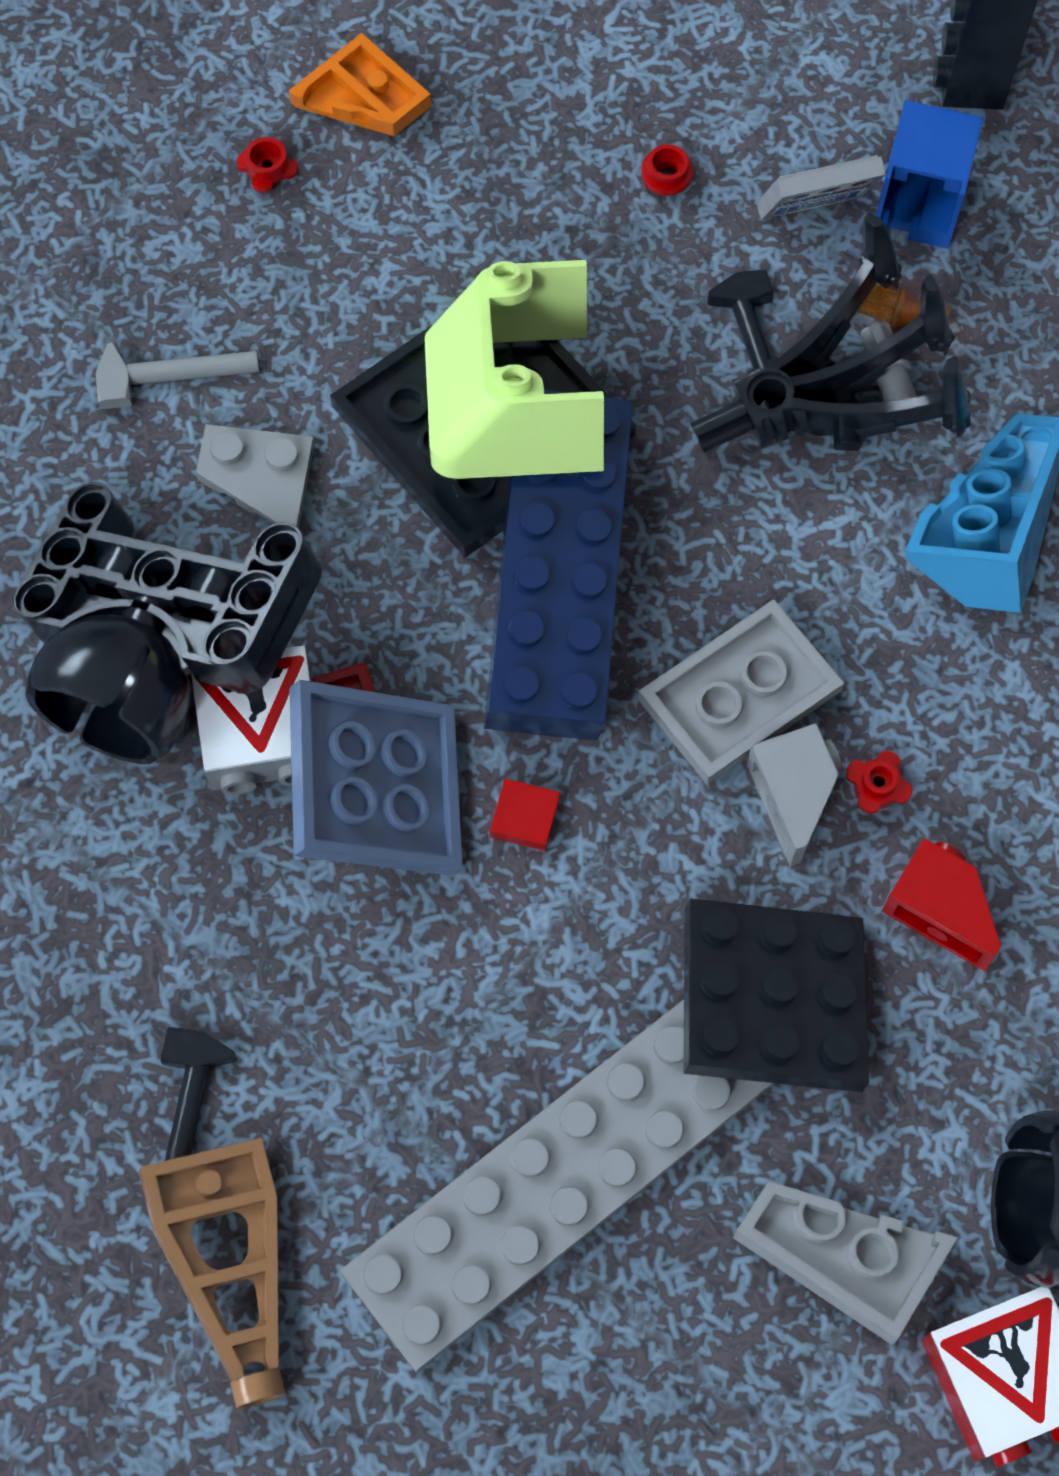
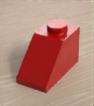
M923 838L890 893L881 912L985 972L1000 950L1001 945L977 869L967 863L966 857L955 847L943 842H936L934 844Z

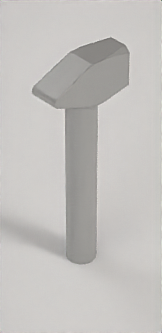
M108 343L96 370L98 404L100 409L133 406L131 385L259 372L257 351L125 364L114 344Z

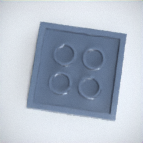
M299 680L289 688L294 856L442 875H453L462 870L454 705Z

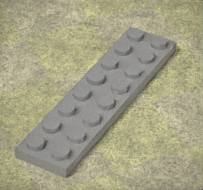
M683 999L339 1271L417 1374L776 1083L683 1074Z

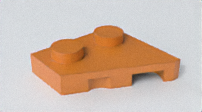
M362 33L288 90L291 104L296 108L391 136H396L432 107L431 94Z

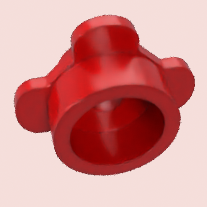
M262 137L252 141L247 146L245 152L238 155L236 161L238 169L250 176L253 189L260 193L271 191L273 184L282 179H292L298 173L297 162L287 157L286 149L280 140L271 137ZM268 162L272 164L271 167H263L264 163Z
M882 751L876 759L867 762L854 760L846 769V779L854 784V792L858 799L857 805L865 813H877L879 809L887 808L894 802L905 804L912 795V786L909 782L903 780L899 770L901 761L894 752ZM874 779H883L884 785L880 787L876 786L874 784Z

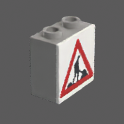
M305 645L286 648L267 684L258 691L249 694H238L230 689L199 682L195 675L191 673L204 771L211 790L221 789L224 794L240 795L253 791L257 783L279 780L282 785L292 786L289 688L299 680L311 681Z

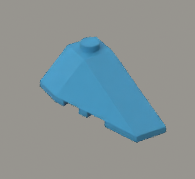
M1015 414L980 451L981 460L967 475L959 473L950 482L949 494L938 505L930 503L918 518L905 550L906 560L965 607L1016 613L1022 612L1034 578L1059 474V417Z

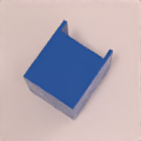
M905 100L876 216L887 227L909 232L908 240L949 248L965 196L983 117Z

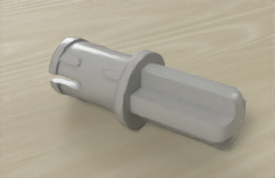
M875 321L870 323L868 327L861 330L860 334L864 349L867 350L892 336L893 331L887 322L880 323ZM903 358L886 368V374L872 383L873 386H879L884 402L917 397L909 376L912 372V366L908 360Z

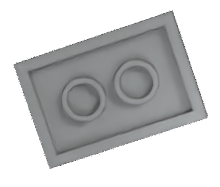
M773 599L639 690L638 700L705 784L709 785L749 757L751 745L779 736L842 692L844 682Z

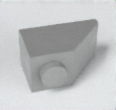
M816 723L751 745L747 761V767L789 866L801 863L832 794L839 775L838 772L842 769L841 760L831 739L823 740Z

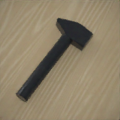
M765 269L735 273L708 292L707 298L709 306L733 309L752 367L757 366L761 370L767 368V360L772 358L754 308L755 306L772 303L773 289ZM771 397L764 400L767 409L776 408L784 401V399L779 397Z
M168 1027L161 1063L165 1066L183 1068L185 1071L165 1161L188 1156L192 1153L210 1068L237 1061V1056L232 1049L203 1031Z

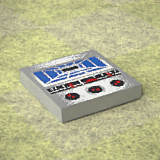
M874 155L780 176L757 202L761 220L861 198L886 175L882 157Z

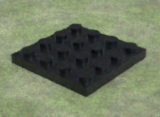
M430 326L330 395L331 406L466 558L504 530L509 476L453 479L444 477L433 469L430 458L425 334L431 328ZM558 340L493 343L495 367L516 364L531 369L540 375L546 390L570 393L603 391L604 397H610ZM632 420L630 428V439L633 438L636 433V424Z

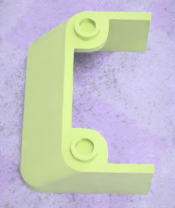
M586 260L532 263L501 261L494 263L474 279L426 332L425 357L431 465L438 474L453 479L604 471L603 391L544 394L543 380L535 371L516 364L495 367L493 343L587 338Z

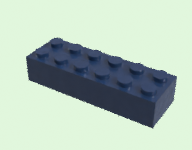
M544 389V394L570 393ZM604 397V471L509 476L484 729L598 740L605 725L633 400Z

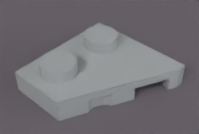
M206 424L196 475L198 481L218 493H225L232 497L238 506L251 514L257 513L273 524L289 522L299 529L314 451V439L312 436Z

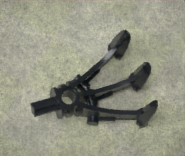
M868 213L864 217L862 234L864 253L859 261L858 272L823 318L779 358L775 356L768 359L767 368L761 370L756 366L748 370V377L733 379L732 386L738 400L737 402L690 423L704 453L751 430L761 449L768 446L767 442L775 439L780 443L788 439V432L796 431L800 436L808 433L815 436L833 435V448L835 450L857 451L861 448V439L896 432V427L942 418L943 427L957 433V437H961L965 433L966 428L970 427V392L966 387L961 362L956 356L946 360L942 390L909 399L876 403H858L855 397L856 393L885 375L886 368L925 342L930 351L943 352L944 356L948 354L949 347L954 341L955 336L949 326L942 291L931 275L925 277L921 286L920 314L917 318L892 336L837 364L830 359L834 350L851 328L849 322L876 283L885 289L891 286L896 289L899 287L902 266L897 263L896 252L888 227L876 215ZM779 397L784 399L783 403L776 408L765 409L760 407V404L768 398Z

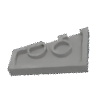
M768 1181L732 1238L893 1345L900 1337L958 1237L936 1231L934 1234L903 1226L904 1221L885 1215H880L879 1218L862 1214L843 1208L841 1202Z

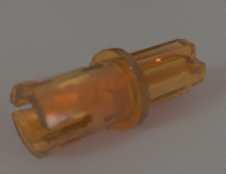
M875 285L857 310V313L889 322L893 330L895 325L905 327L919 316L920 298L906 294L907 288L904 287L898 292ZM946 306L948 318L950 317L952 307Z

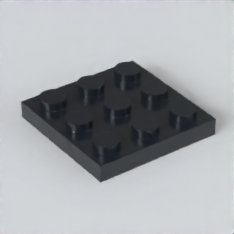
M690 898L685 907L683 1074L863 1092L869 1084L863 918Z

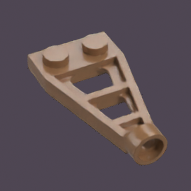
M262 1138L140 1167L139 1176L153 1233L229 1376L236 1409L252 1407L283 1397L286 1393L279 1369L277 1194ZM233 1212L239 1213L245 1218L248 1226V1252L245 1260L240 1265L221 1270L209 1267L203 1261L191 1238L192 1226L198 1221ZM250 1280L256 1290L259 1319L255 1327L233 1332L223 1322L214 1298V1291L218 1287ZM260 1363L264 1366L265 1371L244 1376V1369L247 1365Z

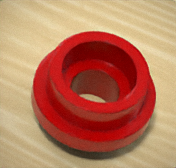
M671 144L657 146L643 160L641 167L642 181L650 191L663 196L679 194L692 181V162L685 151L678 146ZM663 169L672 170L675 174L665 175L660 173L659 171Z

